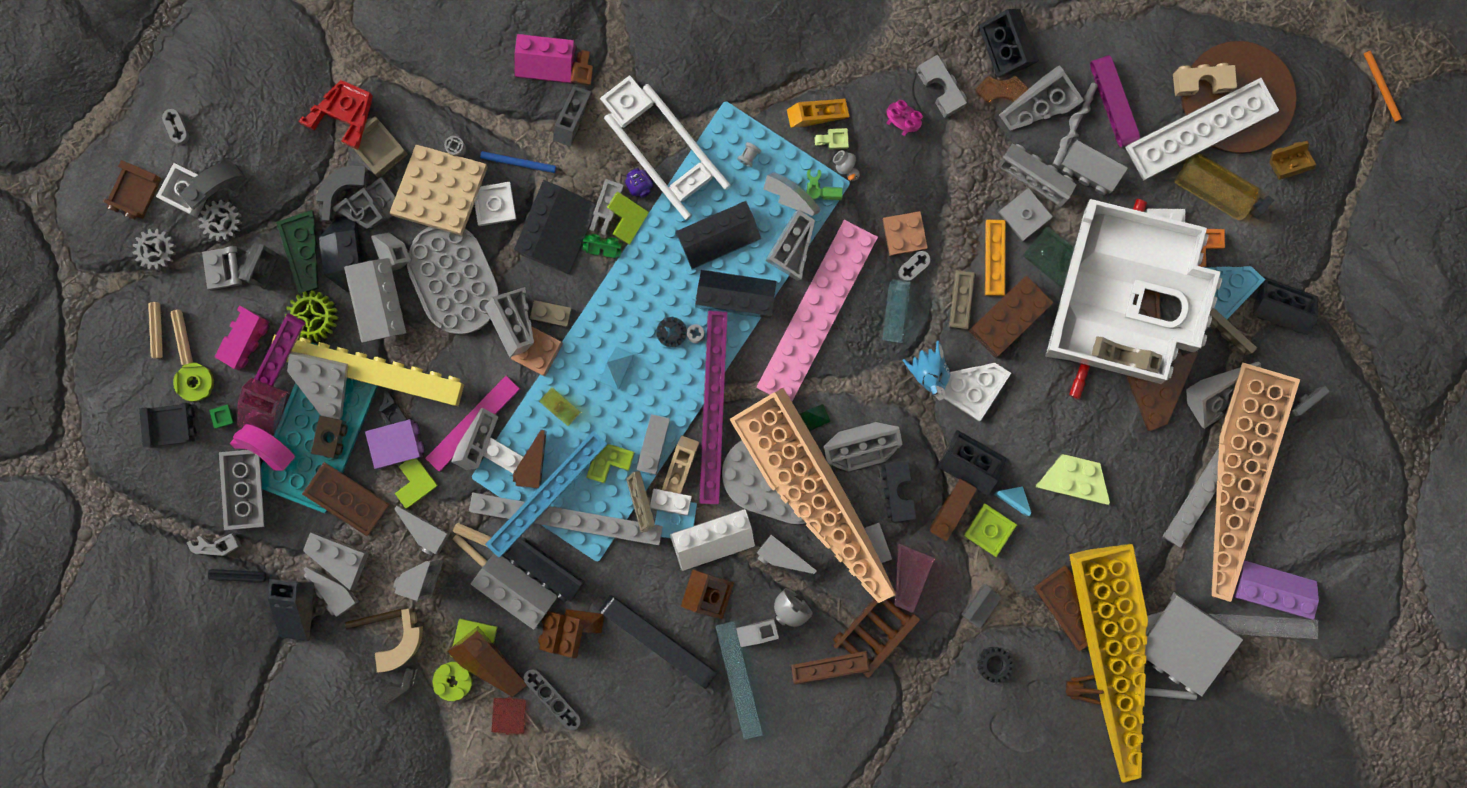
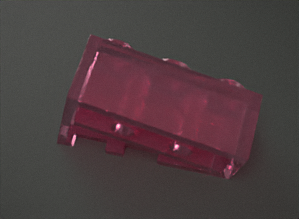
M898 544L895 606L912 613L915 612L935 558Z

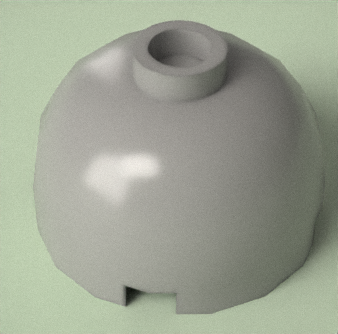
M787 588L775 599L776 619L782 625L787 624L791 627H798L810 619L812 611L804 600L801 602L795 597L798 594Z

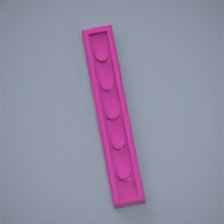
M505 376L425 459L440 472L452 460L459 442L480 409L484 408L496 415L520 388Z

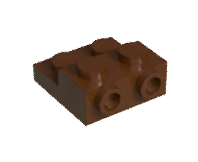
M547 611L542 620L544 625L543 633L538 639L540 644L539 650L577 659L585 620L558 612Z

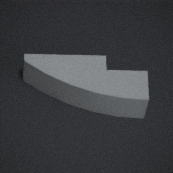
M775 172L767 175L763 189L780 195L778 203L812 216L820 213V208L816 202L796 183Z

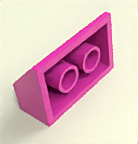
M517 34L515 77L571 83L572 64L574 63L576 49L574 40Z

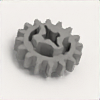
M219 200V204L212 201L211 207L206 204V212H200L204 216L198 218L199 221L203 222L199 226V228L205 229L203 234L205 236L209 235L211 240L216 238L218 242H221L222 238L225 241H229L228 236L235 238L234 231L240 232L237 225L242 224L238 220L241 214L235 213L238 209L235 206L232 207L230 202L225 204L222 200ZM221 209L228 210L229 214H224L223 211H221ZM211 229H217L219 233H215Z
M148 229V234L141 232L142 238L136 237L135 239L138 241V244H133V247L137 248L133 252L134 255L138 256L135 260L139 263L142 262L140 266L148 267L152 271L154 267L156 270H161V265L167 268L166 262H173V259L170 257L171 255H176L172 251V249L176 248V245L171 244L174 239L168 237V233L161 232L159 229H156L155 232L152 229ZM150 246L155 247L159 253L154 252Z

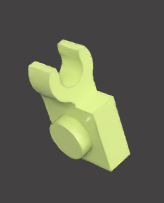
M847 128L828 129V135H816L814 138L815 145L829 144V149H848L849 147Z

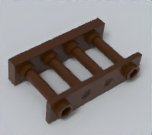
M873 598L843 633L840 631L833 639L835 642L833 646L836 649L841 645L850 654L859 653L860 651L846 640L848 635L854 630L875 649L876 655L872 659L869 658L871 671L863 673L868 678L920 621L913 613L911 616L905 615L889 599L881 603L901 620L902 626L898 630H893L872 611L873 607L878 603ZM865 616L871 619L888 635L889 640L885 645L876 641L859 625Z

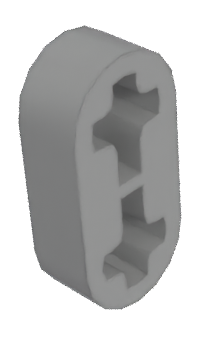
M174 109L166 110L163 113L162 119L170 139L179 145L187 143L189 133L181 114ZM170 115L176 116L174 118L175 125L169 120L171 119ZM176 129L183 133L180 140L176 137L178 136Z
M924 251L917 252L901 266L898 272L899 278L905 282L913 280L929 265V254ZM918 256L926 258L924 261L925 265L923 263H920L918 266L915 265L918 261ZM913 267L914 269L910 273L911 277H909L908 275L904 277L903 269L905 268L906 270H908L909 268Z

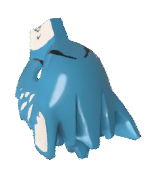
M937 341L936 352L929 349L927 354L921 350L919 360L916 357L913 358V366L906 359H903V362L916 380L926 390L932 392L940 401L945 398V387L950 380L951 374L944 359L942 346ZM940 373H942V378L938 381Z

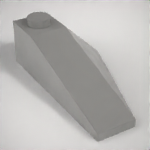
M1260 362L1250 364L1261 368ZM1240 368L1200 380L1186 389L1187 404L1204 429L1223 416L1222 411L1230 404Z

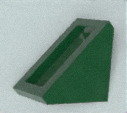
M823 404L799 414L809 431L831 422Z

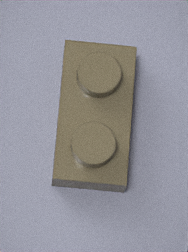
M534 300L530 319L568 327L572 308Z

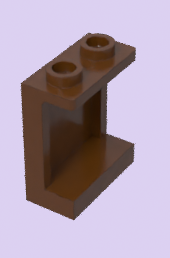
M121 160L118 167L122 170L109 198H104L102 202L108 204L107 208L118 213L119 210L125 212L124 216L133 220L138 217L143 220L162 178Z

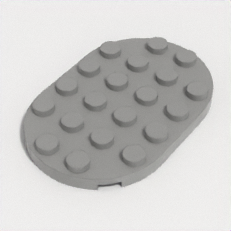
M428 227L421 231L412 241L408 253L411 261L407 263V269L428 318L437 327L452 334H469L483 328L491 320L485 306L492 297L499 295V290L479 242L466 229H464L462 236L433 227Z
M743 441L738 442L727 454L722 470L723 484L730 498L740 507L791 524L806 523L794 513L793 508L788 503H785L780 498L781 496L776 490H772Z

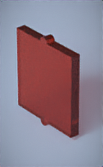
M511 696L508 698H494L491 732L505 733L506 735L510 733L524 734L526 699H512Z

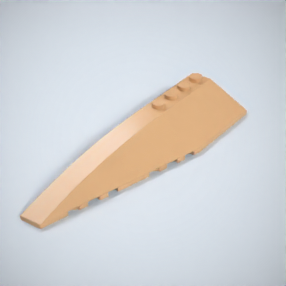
M1246 363L1241 365L1219 436L1211 596L1230 602L1233 598L1300 379Z
M779 389L730 418V421L772 490H776L779 493L780 498L785 503H788L793 508L794 513L807 523L806 526L815 536L836 554L835 557L850 569L849 572L862 582L861 585L878 603L894 596L896 593L860 519L785 389Z

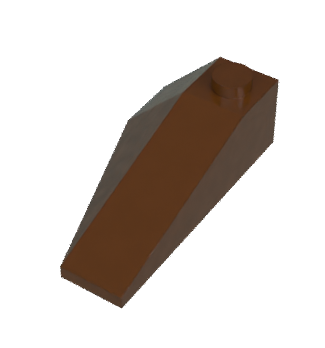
M479 626L474 628L447 651L459 666L511 697L527 686L521 675Z

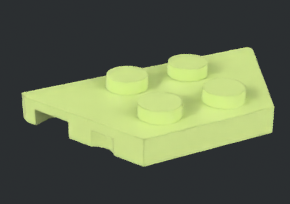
M1061 454L1054 465L1050 467L1044 477L1036 484V488L1105 505L1110 503L1101 464Z

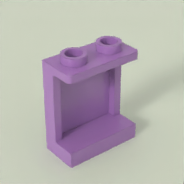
M406 420L365 431L374 469H382L389 465L423 457L424 446L422 441L419 442L417 434H420L419 427L413 420Z

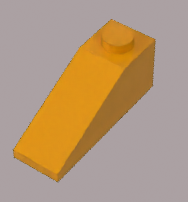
M846 99L798 102L787 109L791 128L806 127L849 117Z

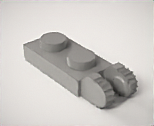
M608 179L605 180L593 213L594 217L590 230L594 231L597 228L599 218L605 219V222L602 226L601 234L606 235L610 221L612 222L614 212L607 209V206L616 192L622 194L624 185Z

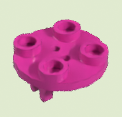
M898 100L896 103L888 106L886 111L889 118L887 121L888 125L892 122L896 127L904 130L903 136L908 132L919 130L922 124L921 119L923 118L919 111L909 107L903 100Z

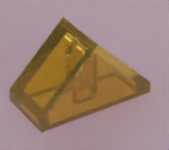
M553 387L539 401L568 427L581 413Z

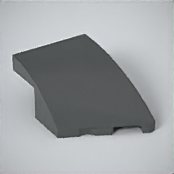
M380 177L367 188L363 187L353 196L345 198L332 209L359 223L361 226L370 229L393 217L390 214V210L396 195L386 180Z

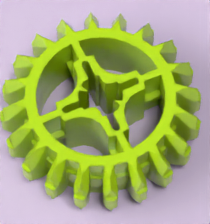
M311 291L309 295L307 292H303V298L300 295H296L298 301L291 300L290 303L293 304V307H286L287 310L291 311L290 314L306 322L307 332L302 330L299 337L312 340L311 343L314 339L320 342V336L326 339V332L333 333L329 328L337 326L332 322L333 320H338V317L333 315L337 312L336 308H332L334 302H328L329 297H323V294L320 292L317 295L314 291ZM316 302L323 306L325 314L318 313ZM307 304L306 310L304 312H299L300 309ZM311 313L318 316L312 319V321L306 318L309 317ZM321 321H324L323 325L319 329L314 331V329H316L317 324Z

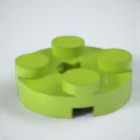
M188 363L182 366L183 368L179 372H176L173 380L174 389L183 399L197 402L211 395L214 387V378L209 368L198 363ZM193 377H196V380H198V384H196V387L192 388L193 385H190L189 381H192Z
M455 661L441 665L433 676L434 692L440 698L447 701L462 699L469 693L472 687V675ZM451 676H455V680L458 681L457 685L454 684V687L450 686L448 678L451 679Z

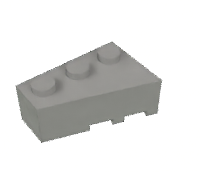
M800 210L794 212L765 261L795 280H801L815 220Z
M316 532L309 534L303 549L308 556L349 590L356 588L369 555L368 552Z

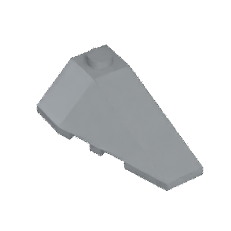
M1059 65L1037 81L999 116L1008 129L1013 130L1043 118L1047 119L1059 113H1066L1084 100Z

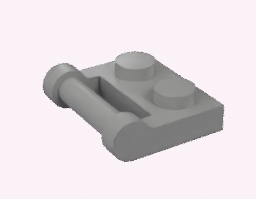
M236 246L202 252L208 290L242 285V280L238 278L236 253L238 252ZM224 255H228L231 272L230 280H227Z

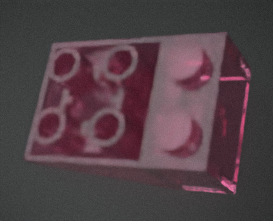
M251 378L241 389L238 400L237 427L242 429L246 424H249L274 436L288 392Z

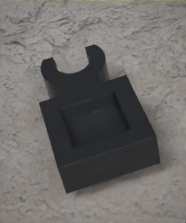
M1269 195L1263 199L1260 197L1253 204L1254 208L1249 214L1254 218L1259 217L1272 204L1274 199Z

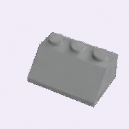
M1076 140L1067 151L1059 169L1069 177L1074 176L1078 178L1081 184L1096 188L1095 191L1099 194L1109 195L1126 172L1127 167Z

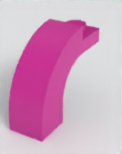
M246 424L241 430L236 432L233 436L234 439L230 442L235 449H247L255 453L273 470L283 471L295 457L275 437L249 424Z

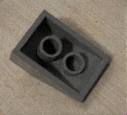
M253 243L252 247H249L247 250V259L239 269L238 278L265 289L280 254L265 245Z

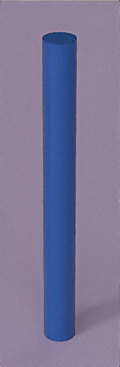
M484 151L481 152L480 156L481 159L545 172H556V166Z

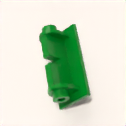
M589 234V236L586 235L583 239V242H587L583 244V251H586V253L600 255V249H604L603 256L616 258L621 255V250L618 248L622 247L623 242H620L617 238L609 237L608 239H603L597 234Z

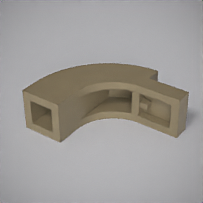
M1096 336L1095 344L1093 345L1092 356L1157 374L1159 372L1162 355L1124 346Z

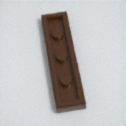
M867 651L791 665L794 685L871 671Z

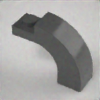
M222 162L192 179L193 183L179 195L194 210L215 192L224 188H229L233 191L247 178L234 163Z
M365 166L340 168L331 173L322 182L316 196V201L323 204L319 212L322 221L329 224L334 222L335 211L332 208L336 205L337 198L342 192L351 188L362 189L363 187H368L369 170Z

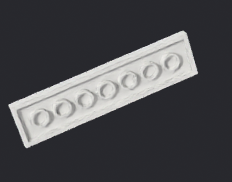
M1259 78L1129 144L1125 148L1144 181L1277 113L1279 109L1262 78Z

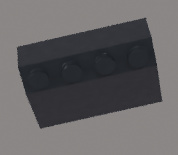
M543 180L514 251L519 255L569 275L594 217L593 213L597 204L561 186Z

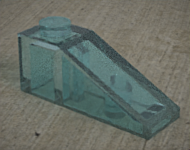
M892 279L888 289L882 340L902 342L911 282Z

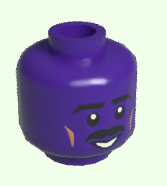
M636 168L626 175L625 184L632 196L643 198L651 193L650 189L653 187V182L645 170Z

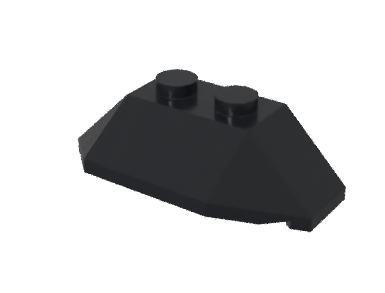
M344 216L337 217L319 237L324 275L346 292H350L344 267L363 263L358 223Z

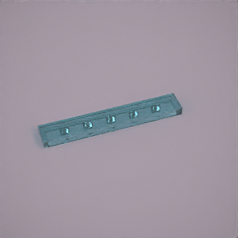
M731 621L716 625L743 738L746 740L761 736L763 734L735 623Z

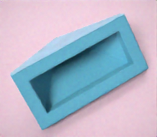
M616 347L606 363L600 382L619 389L633 354Z
M1023 487L995 492V496L1023 515L1030 516L1031 510Z

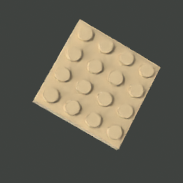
M415 145L391 207V216L462 236L488 166L481 162Z

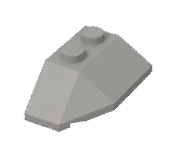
M874 422L840 431L824 445L826 460L829 465L846 471L886 462L897 448L902 446L900 429L898 426Z

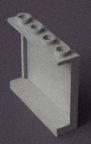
M1174 592L1170 597L1171 602L1146 635V661L1148 660L1153 663L1152 667L1160 673H1163V671L1170 675L1169 678L1177 684L1183 683L1186 686L1185 689L1191 694L1195 695L1197 693L1203 696L1243 639L1237 633Z

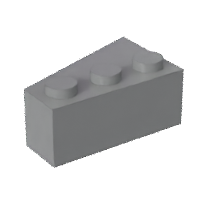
M525 287L494 296L485 306L509 357L526 352L534 343L531 321L528 319Z

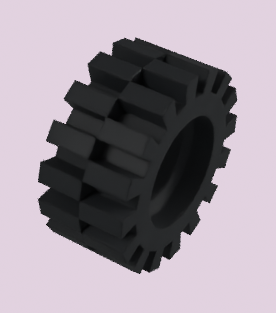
M999 647L984 649V652L980 653V657L977 659V669L980 675L990 682H1004L1005 679L1010 677V673L1012 674L1013 672L1012 667H1014V664L1012 663V657H1010L1007 651ZM993 657H998L1002 661V668L998 672H991L988 668V662Z

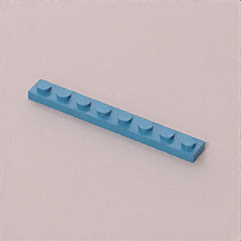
M593 431L485 545L501 558L516 542L518 537L523 535L608 444Z

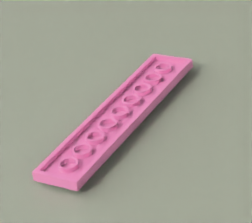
M846 220L843 221L756 387L757 389L771 395L784 388L790 400L793 401L878 238L877 236Z

